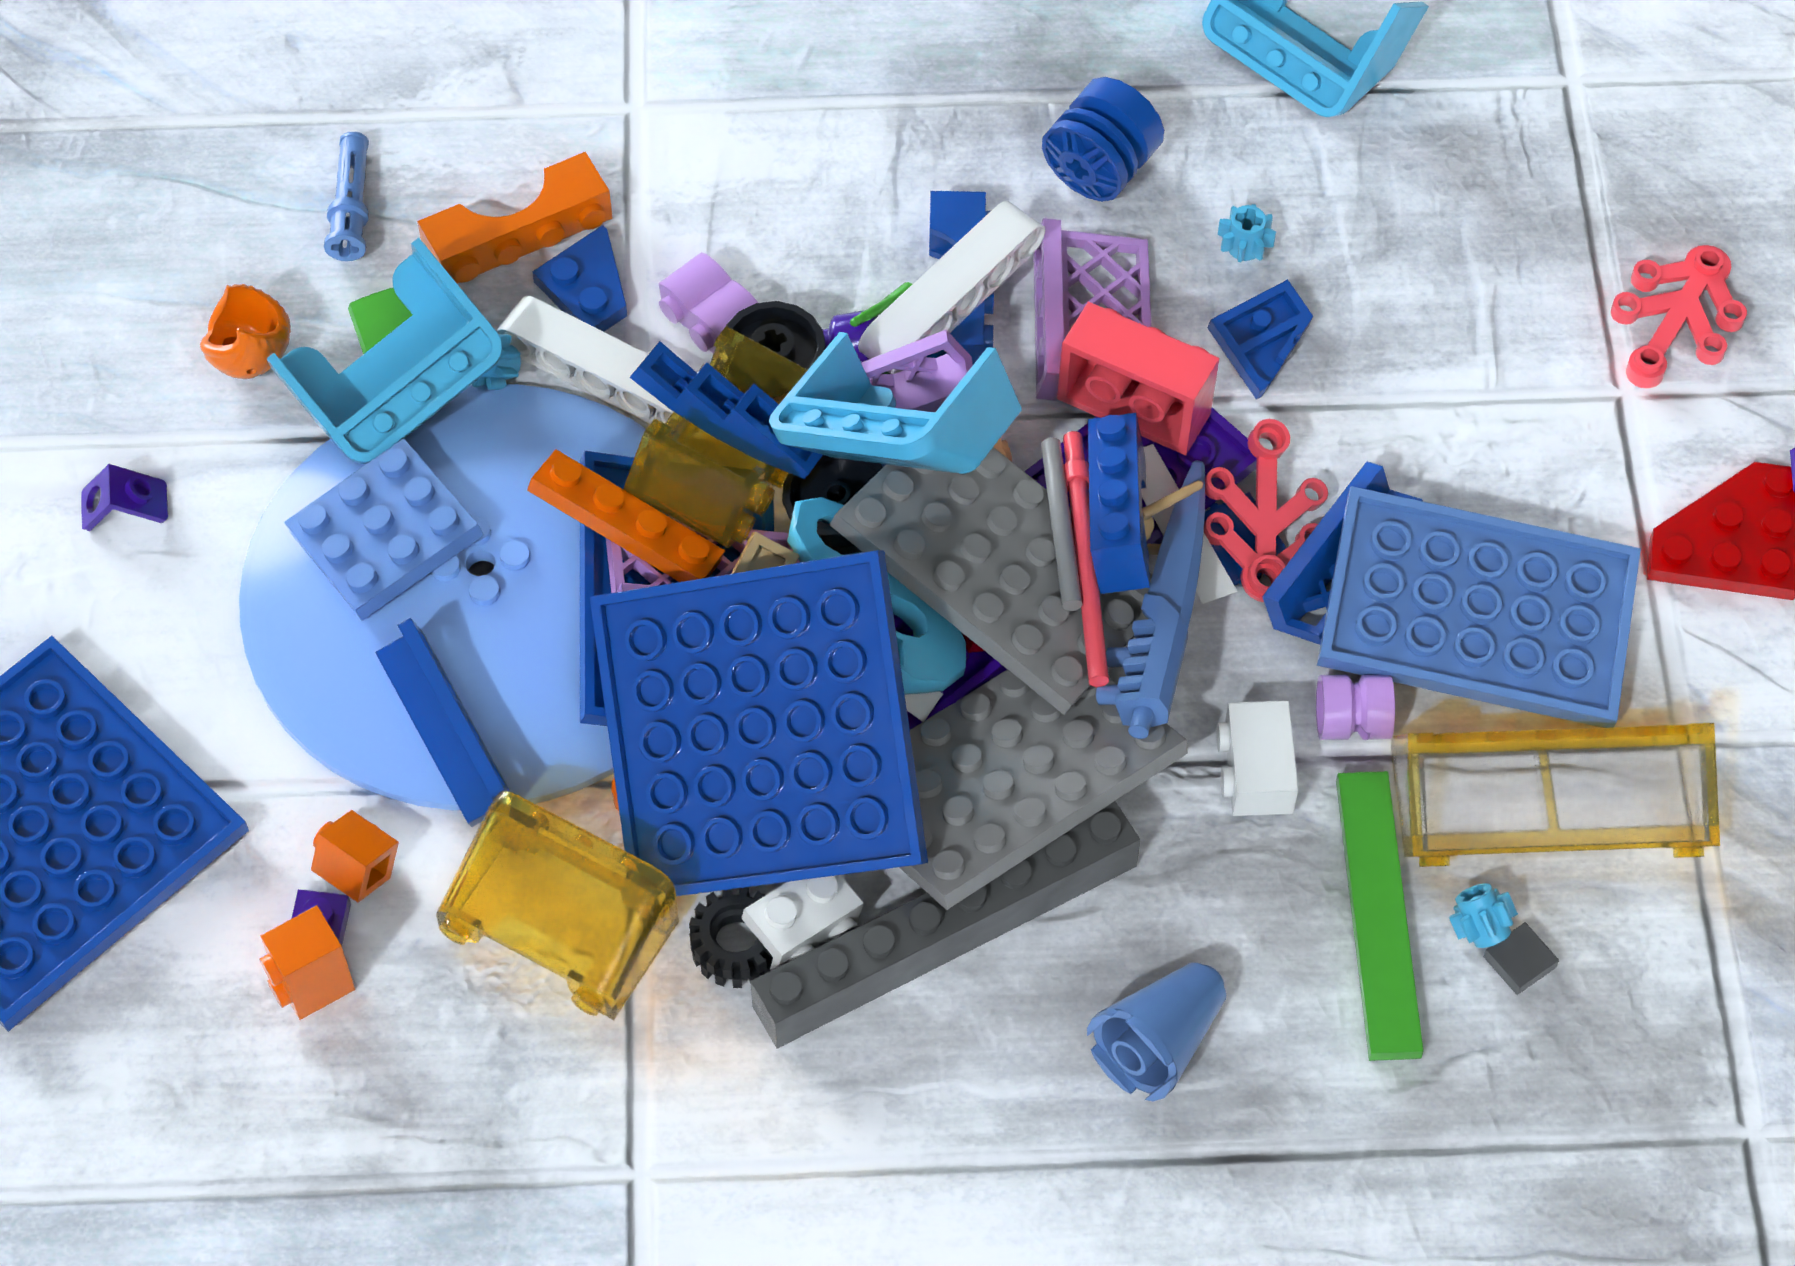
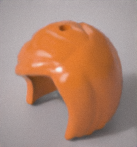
M245 284L227 285L223 296L210 317L208 333L202 338L200 349L204 353L205 359L220 372L237 379L255 378L271 369L267 361L270 355L275 353L279 359L284 355L290 340L291 325L289 316L277 300L265 294L261 289Z

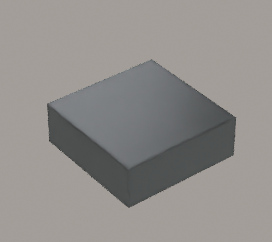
M1526 922L1511 931L1510 936L1504 941L1488 947L1483 956L1516 995L1554 970L1559 962V959Z

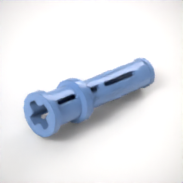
M347 132L340 137L335 200L327 209L330 234L324 240L325 252L330 257L340 261H354L364 256L366 242L362 234L363 227L367 224L369 218L368 209L363 203L369 139L359 132ZM350 168L354 169L353 183H349ZM349 191L352 192V196H351V197H348V196H347V194H348ZM346 213H350V217H345ZM343 240H348L346 248L342 246Z

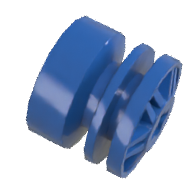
M1100 77L1092 79L1071 103L1069 110H1066L1042 137V151L1053 172L1070 189L1089 199L1101 202L1114 200L1127 183L1137 174V169H1140L1163 143L1165 130L1159 114L1150 101L1140 92L1120 80Z

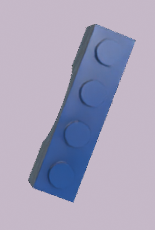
M930 191L929 256L940 259L990 212L986 210V192ZM994 292L950 333L972 357L973 365L987 347L993 348L994 326L984 325V314H993ZM941 350L927 357L937 358L947 353Z
M1137 414L1107 415L1105 417L1088 419L1090 552L1100 594L1150 588L1149 552L1141 489L1146 488V462Z

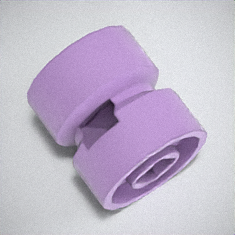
M1348 675L1318 676L1316 721L1319 739L1348 740L1353 732H1358L1363 740L1391 739L1395 724V694L1391 675H1362L1358 683H1353Z

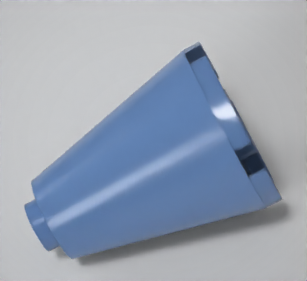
M1192 962L1096 1014L1087 1027V1036L1092 1032L1094 1033L1097 1044L1091 1049V1052L1104 1073L1122 1090L1130 1094L1139 1089L1150 1094L1145 1100L1157 1101L1165 1098L1175 1088L1226 1000V990L1221 975L1211 966Z

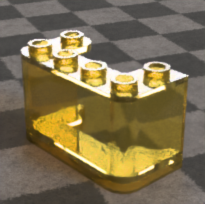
M727 326L715 340L714 346L716 349L710 362L713 368L741 392L745 393L755 383L778 404L782 402L808 371V369ZM673 412L665 424L654 418L644 431L624 490L674 520L724 547L730 548L734 541L740 544L744 543L755 523L754 513L763 516L775 494V490L772 488L776 486L782 489L788 472L761 462L733 448Z

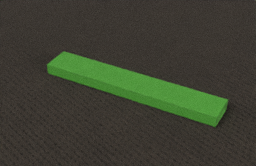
M1388 771L1338 773L1336 787L1369 1061L1421 1059L1424 1051Z

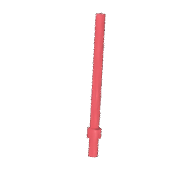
M1071 431L1063 436L1066 462L1064 464L1067 491L1069 492L1073 538L1082 598L1081 614L1088 680L1091 686L1102 687L1109 683L1099 586L1090 552L1089 463L1085 461L1082 434L1077 431Z

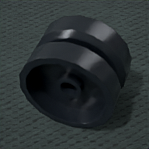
M780 301L756 303L739 311L726 324L720 341L723 376L743 393L755 383L774 401H776V395L791 390L825 350L823 329L814 316L797 305Z
M822 455L804 479L788 473L783 483L782 503L790 521L796 501L823 497L845 505L883 468L880 463ZM824 522L817 523V534L826 546L842 555L862 552L831 527L830 524Z

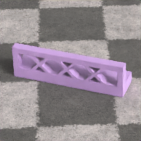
M947 330L861 362L872 386L886 387L892 391L896 399L895 408L936 412L973 366L972 357ZM941 350L947 353L937 358L925 357ZM892 369L904 370L896 374H882ZM791 390L776 395V402L780 404Z

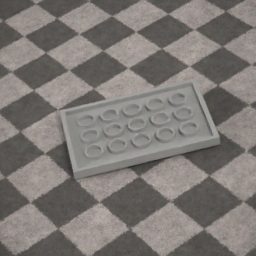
M994 447L975 470L965 474L886 464L833 517L830 523L831 527L862 552L884 550L887 572L1063 715L1069 711L1091 686L1088 680L1081 608L1076 611H1066L1062 607L1047 490ZM1149 588L1100 594L1106 651L1108 647H1126L1129 639L1135 637L1132 630L1133 622L1148 619L1143 614L1141 607L1144 595L1148 594Z
M1007 669L910 730L928 863L899 868L941 906L948 910L1188 754L1186 738L1167 723L1151 727L1148 736L1144 739L1132 737L1128 732L1129 726L1122 724L1116 705H1098L1096 700L1097 687L1090 686L1069 711L1063 715ZM1109 678L1107 685L1116 684Z

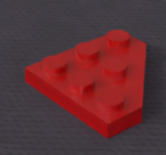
M1754 462L1655 527L1649 540L1647 580L1794 600L1795 492L1793 491L1791 467Z

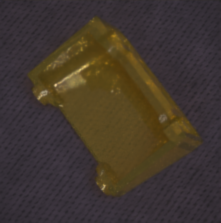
M509 791L499 792L488 807L436 913L439 930L451 941L460 945H465L467 941L478 943L484 935L565 978L568 988L573 994L571 1001L583 1012L593 1016L601 1013L612 1020H615L679 922L675 886L661 870Z

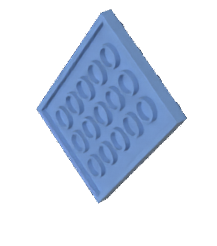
M1351 486L1347 496L1317 666L1358 675H1391L1395 683L1613 730L1618 720L1641 548Z

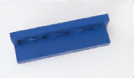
M1366 461L1262 596L1273 629L1319 645L1321 644L1326 613L1316 626L1300 620L1307 612L1326 607L1327 610L1330 591L1327 592L1326 586L1333 579L1347 496L1351 486L1418 501L1423 500L1390 490L1383 466Z
M409 618L397 625L403 636L375 653L467 823L474 827L516 803L426 636L417 624Z

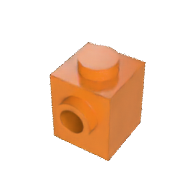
M350 810L334 823L332 821L325 823L317 832L313 841L315 852L311 871L358 903L391 878L399 842L375 824Z

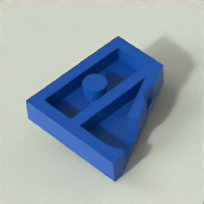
M604 225L532 271L534 283L561 311L603 332L627 317V306L608 230Z
M1287 279L1212 318L1207 328L1257 400L1263 396L1310 325L1313 315Z

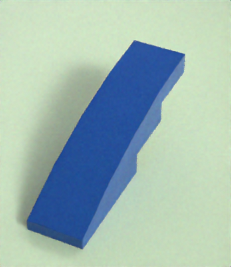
M661 341L657 343L629 377L670 410L709 435L768 465L804 479L822 457V454L784 445L777 440L770 426L769 419L779 404L755 383L743 393L707 362L696 372Z

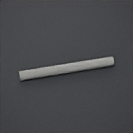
M1047 438L1041 442L1062 607L1066 611H1076L1082 607V598L1061 443L1057 438Z

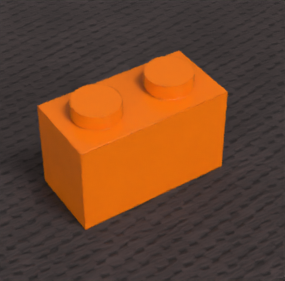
M317 905L260 935L267 955L259 958L269 978L267 980L268 985L281 1008L291 1004L299 1020L355 990L343 948Z

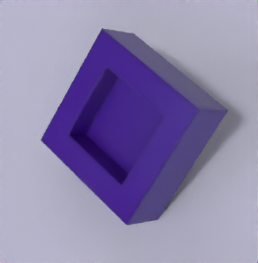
M298 889L292 918L317 905L342 946L351 907L349 896Z

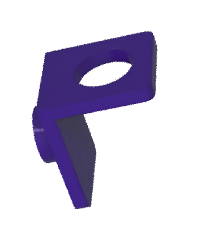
M108 464L81 492L82 529L91 531L112 510L164 523L168 519L166 482L159 478ZM101 489L99 504L93 512L95 495Z

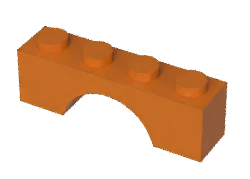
M585 151L544 168L543 188L537 199L524 210L508 216L490 217L474 213L463 205L457 204L417 221L420 238L457 284L460 282L464 283L473 280L479 274L501 265L511 264L524 255L543 247L554 246L562 239L584 230L597 228L603 222L612 219L610 191Z

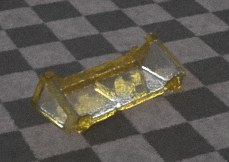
M1714 723L1466 733L1449 732L1434 734L1433 732L1395 735L1391 738L1392 763L1404 857H1419V867L1450 866V856L1641 848H1673V858L1705 857L1704 847L1720 846Z

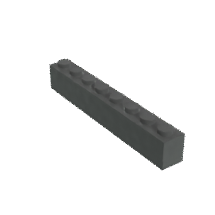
M1114 801L948 910L928 893H925L751 980L752 1007L778 1049L1137 867L1141 839L1116 801Z

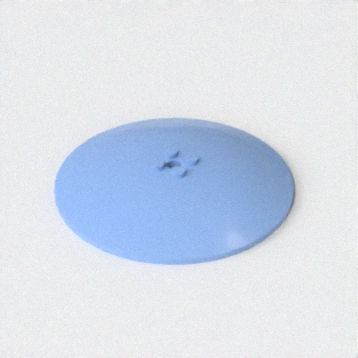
M486 384L479 387L470 385L408 435L405 440L474 518L484 535L363 621L360 620L290 534L284 521L366 464L357 463L349 459L330 438L294 470L277 491L262 515L250 542L243 567L239 595L240 627L248 663L255 683L268 708L284 730L309 755L337 775L359 787L384 797L417 806L460 810L375 653L401 638L403 635L397 625L411 618L426 636L516 803L505 809L549 801L579 791L614 774L608 727L580 723V522L530 493L527 489L533 475L555 449L579 463L584 451L684 464L676 453L656 435L629 417L605 405L578 395L549 388L519 384H507L506 387L500 390H488ZM478 561H488L495 566L487 575L476 576L468 571L470 566Z

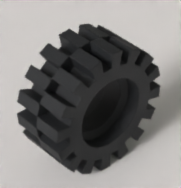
M749 887L740 888L739 895H732L731 889L722 890L723 897L719 899L713 891L706 896L707 905L704 906L699 902L694 909L695 918L691 917L689 937L693 961L696 967L701 965L702 975L707 979L712 974L715 975V983L723 987L726 979H731L733 988H742V979L749 978V981L759 977L760 973L765 974L771 971L773 957L758 938H756L755 943L749 949L740 952L726 951L716 940L717 934L723 926L735 922L745 923L742 920L744 909L765 896V894L757 890L755 896L750 897Z

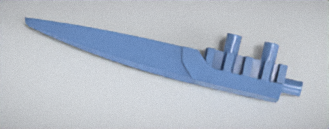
M1195 460L1192 463L1182 487L1200 480L1203 482V488L1174 505L1160 546L1148 594L1144 595L1141 607L1143 614L1148 619L1133 622L1132 630L1136 639H1129L1127 647L1107 648V666L1123 667L1126 676L1119 677L1118 684L1105 685L1096 689L1098 705H1116L1122 724L1129 726V734L1137 739L1146 738L1151 727L1168 723L1188 640V627L1200 569L1205 516V465L1199 460Z

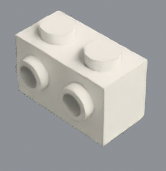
M1289 701L1228 703L1225 722H1217L1216 738L1218 752L1227 753L1228 767L1221 768V791L1223 797H1231L1233 816L1293 814L1299 790Z

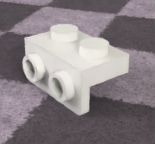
M841 875L790 881L746 907L743 911L742 920L772 955L773 960L770 970H773L859 927L858 921L864 903Z

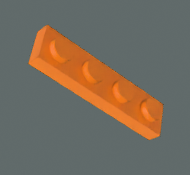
M557 449L553 451L530 480L527 491L678 582L710 577L720 564L725 553L724 549Z

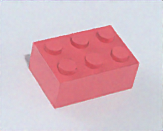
M1088 301L1062 342L1057 399L1099 418L1107 415L1136 413L1142 437L1186 456L1211 415L1220 358L1199 346L1186 344L1166 335L1155 327L1144 326L1122 316L1113 309L1103 308Z

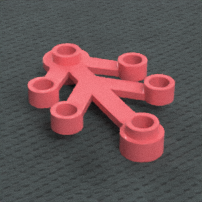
M1702 245L1691 249L1687 253L1685 261L1659 266L1652 260H1641L1635 264L1631 283L1637 290L1642 292L1653 291L1657 288L1658 284L1687 280L1682 290L1643 298H1639L1630 292H1622L1614 298L1611 316L1620 324H1632L1637 318L1667 313L1649 344L1634 350L1630 355L1626 367V375L1635 386L1653 388L1661 383L1667 368V360L1664 355L1685 321L1697 345V358L1707 365H1716L1723 360L1727 349V342L1720 334L1713 333L1699 298L1704 290L1708 291L1718 311L1715 318L1716 324L1720 329L1727 332H1735L1742 328L1747 316V309L1741 302L1733 300L1725 280L1729 277L1731 271V261L1721 249ZM1647 273L1651 275L1653 278L1647 279L1642 277L1640 274ZM1619 306H1629L1632 308V311L1622 310ZM1725 313H1732L1737 316V319H1731ZM1705 346H1713L1718 351L1711 352L1707 350ZM1643 361L1650 362L1653 365L1646 364Z
M1275 419L1260 421L1248 436V448L1252 455L1257 458L1256 506L1235 484L1234 476L1228 469L1215 467L1205 476L1206 496L1213 500H1223L1255 535V551L1233 530L1234 524L1232 519L1224 513H1213L1205 520L1204 534L1211 545H1221L1241 566V584L1243 589L1251 598L1259 602H1264L1262 596L1270 586L1261 584L1257 579V573L1262 572V574L1267 575L1272 584L1305 542L1304 535L1306 533L1311 534L1318 524L1308 523L1304 525L1297 533L1295 542L1277 556L1276 536L1306 511L1317 510L1328 497V489L1325 483L1317 478H1309L1299 486L1295 496L1277 510V459L1288 448L1290 434L1287 427ZM1259 439L1269 440L1273 449L1264 448L1260 444ZM1211 478L1221 479L1225 484V489L1220 490L1214 487ZM1310 488L1316 491L1318 500L1309 499L1305 494V489ZM1210 524H1220L1224 528V535L1215 534Z

